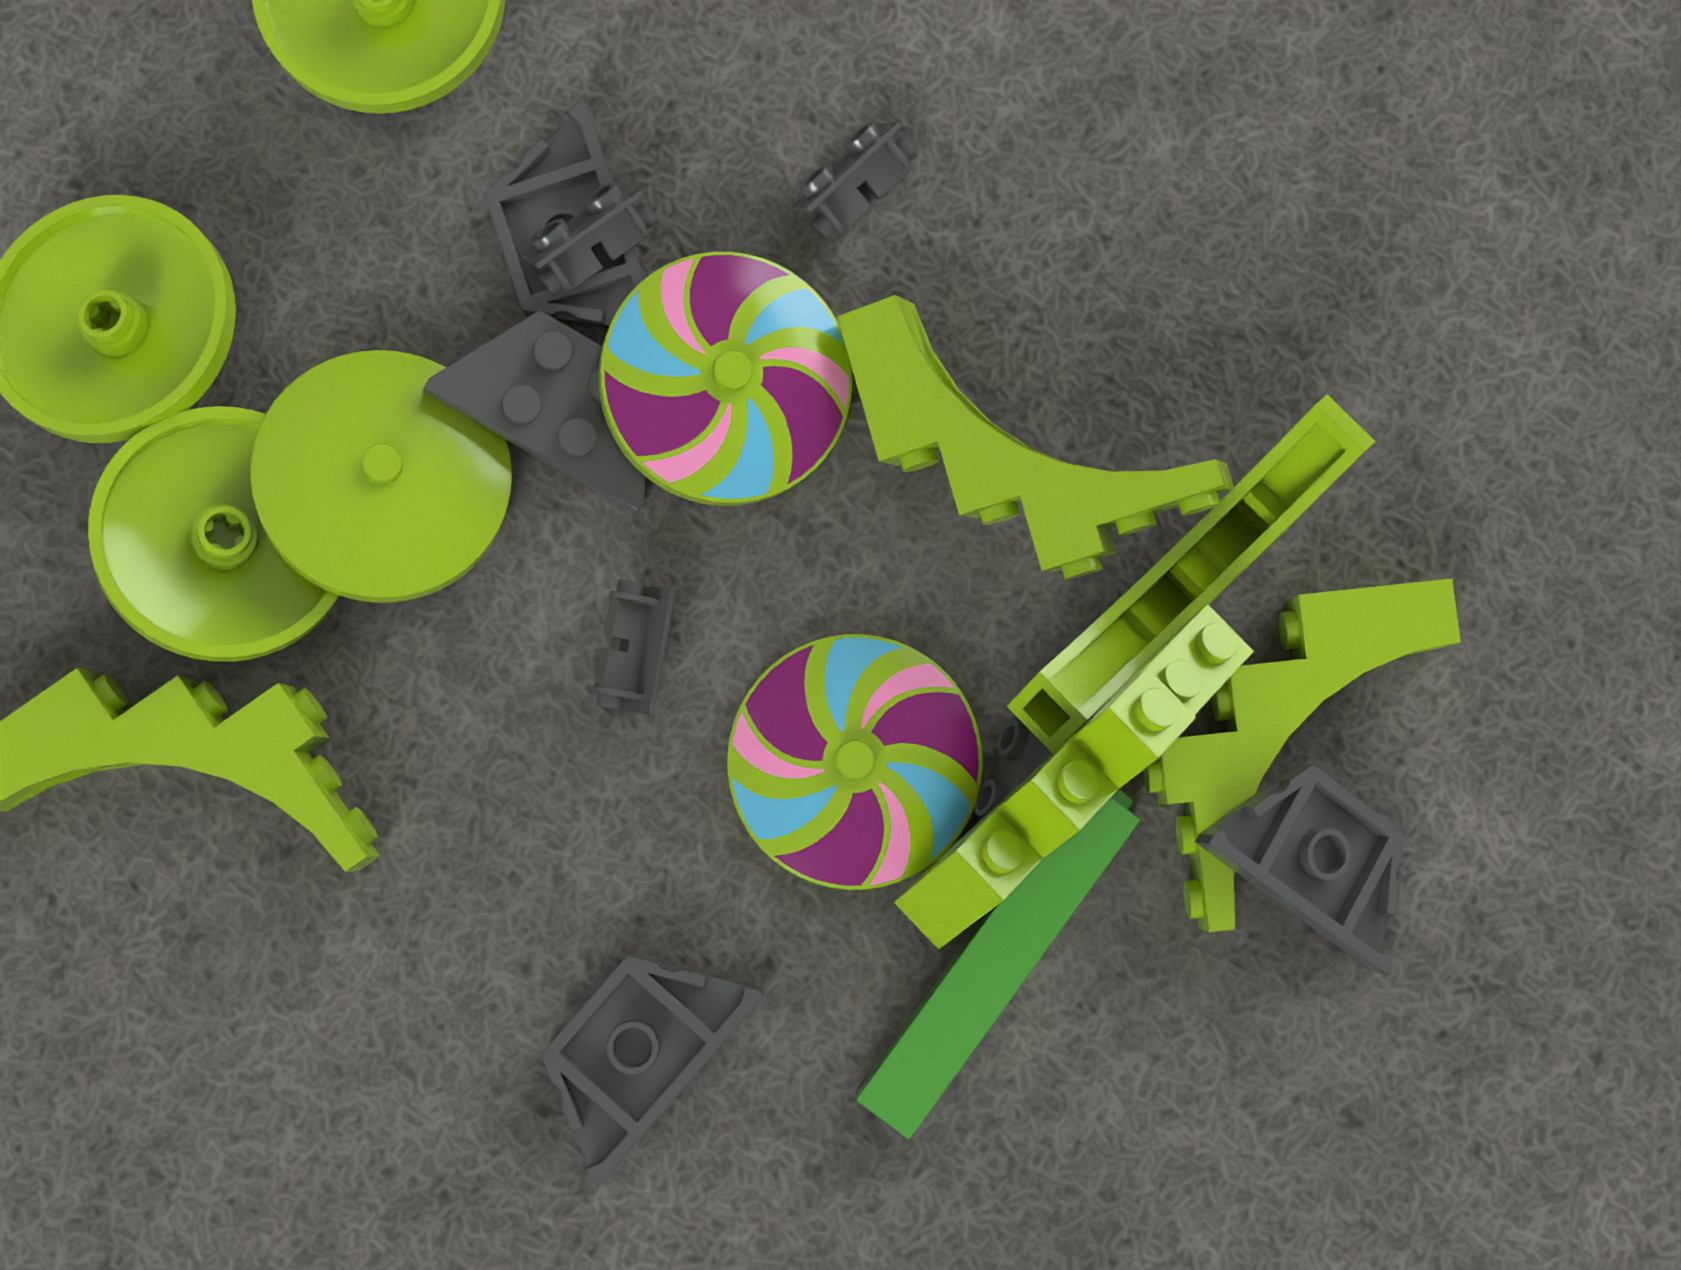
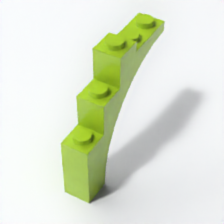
M893 295L837 316L878 461L896 466L901 465L903 472H911L938 463L939 457L937 453L941 452L959 516L981 517L983 525L999 523L1020 515L1018 505L1022 504L1042 571H1062L1065 580L1100 571L1103 569L1100 558L1118 553L1110 528L1117 527L1119 536L1142 531L1157 525L1154 514L1178 506L1182 516L1208 510L1220 505L1219 493L1235 489L1227 463L1217 459L1161 471L1112 472L1069 464L1036 451L992 423L957 387L932 349L914 303Z
M1327 394L1234 487L1235 489H1232L1220 501V505L1214 507L1107 611L1039 671L1007 707L1053 754L1205 605H1210L1240 574L1272 546L1376 441Z
M1452 578L1299 594L1287 600V611L1280 612L1278 626L1282 647L1284 650L1292 649L1293 660L1240 666L1211 697L1214 718L1216 721H1225L1226 733L1179 737L1156 761L1143 770L1146 790L1148 793L1157 792L1159 805L1184 803L1185 815L1176 817V837L1181 855L1190 854L1193 880L1184 881L1183 895L1187 916L1189 919L1198 918L1199 930L1206 932L1235 930V871L1195 843L1199 833L1256 794L1261 779L1288 737L1325 699L1363 673L1397 658L1461 642Z
M1208 604L1205 605L1087 722L990 813L950 847L939 859L932 863L894 903L940 949L1004 901L1044 857L1079 832L1119 788L1156 761L1195 720V714L1254 651Z
M76 668L0 721V812H7L52 786L97 771L140 765L177 766L228 779L273 802L313 833L345 872L360 871L380 856L371 844L378 838V834L369 819L357 807L349 811L335 792L336 789L342 786V783L333 767L323 756L318 755L312 758L309 754L311 750L329 739V736L320 725L321 722L327 719L326 713L316 698L306 688L297 692L294 686L277 683L224 720L222 715L228 711L227 705L209 682L204 680L199 684L196 679L177 675L125 712L123 708L129 704V699L122 687L112 676L107 673L100 676L98 672Z

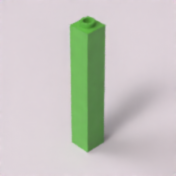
M1118 789L1079 832L1044 857L1004 901L983 916L856 1091V1101L910 1140L1140 822L1138 817L1128 811L1134 802L1129 796Z

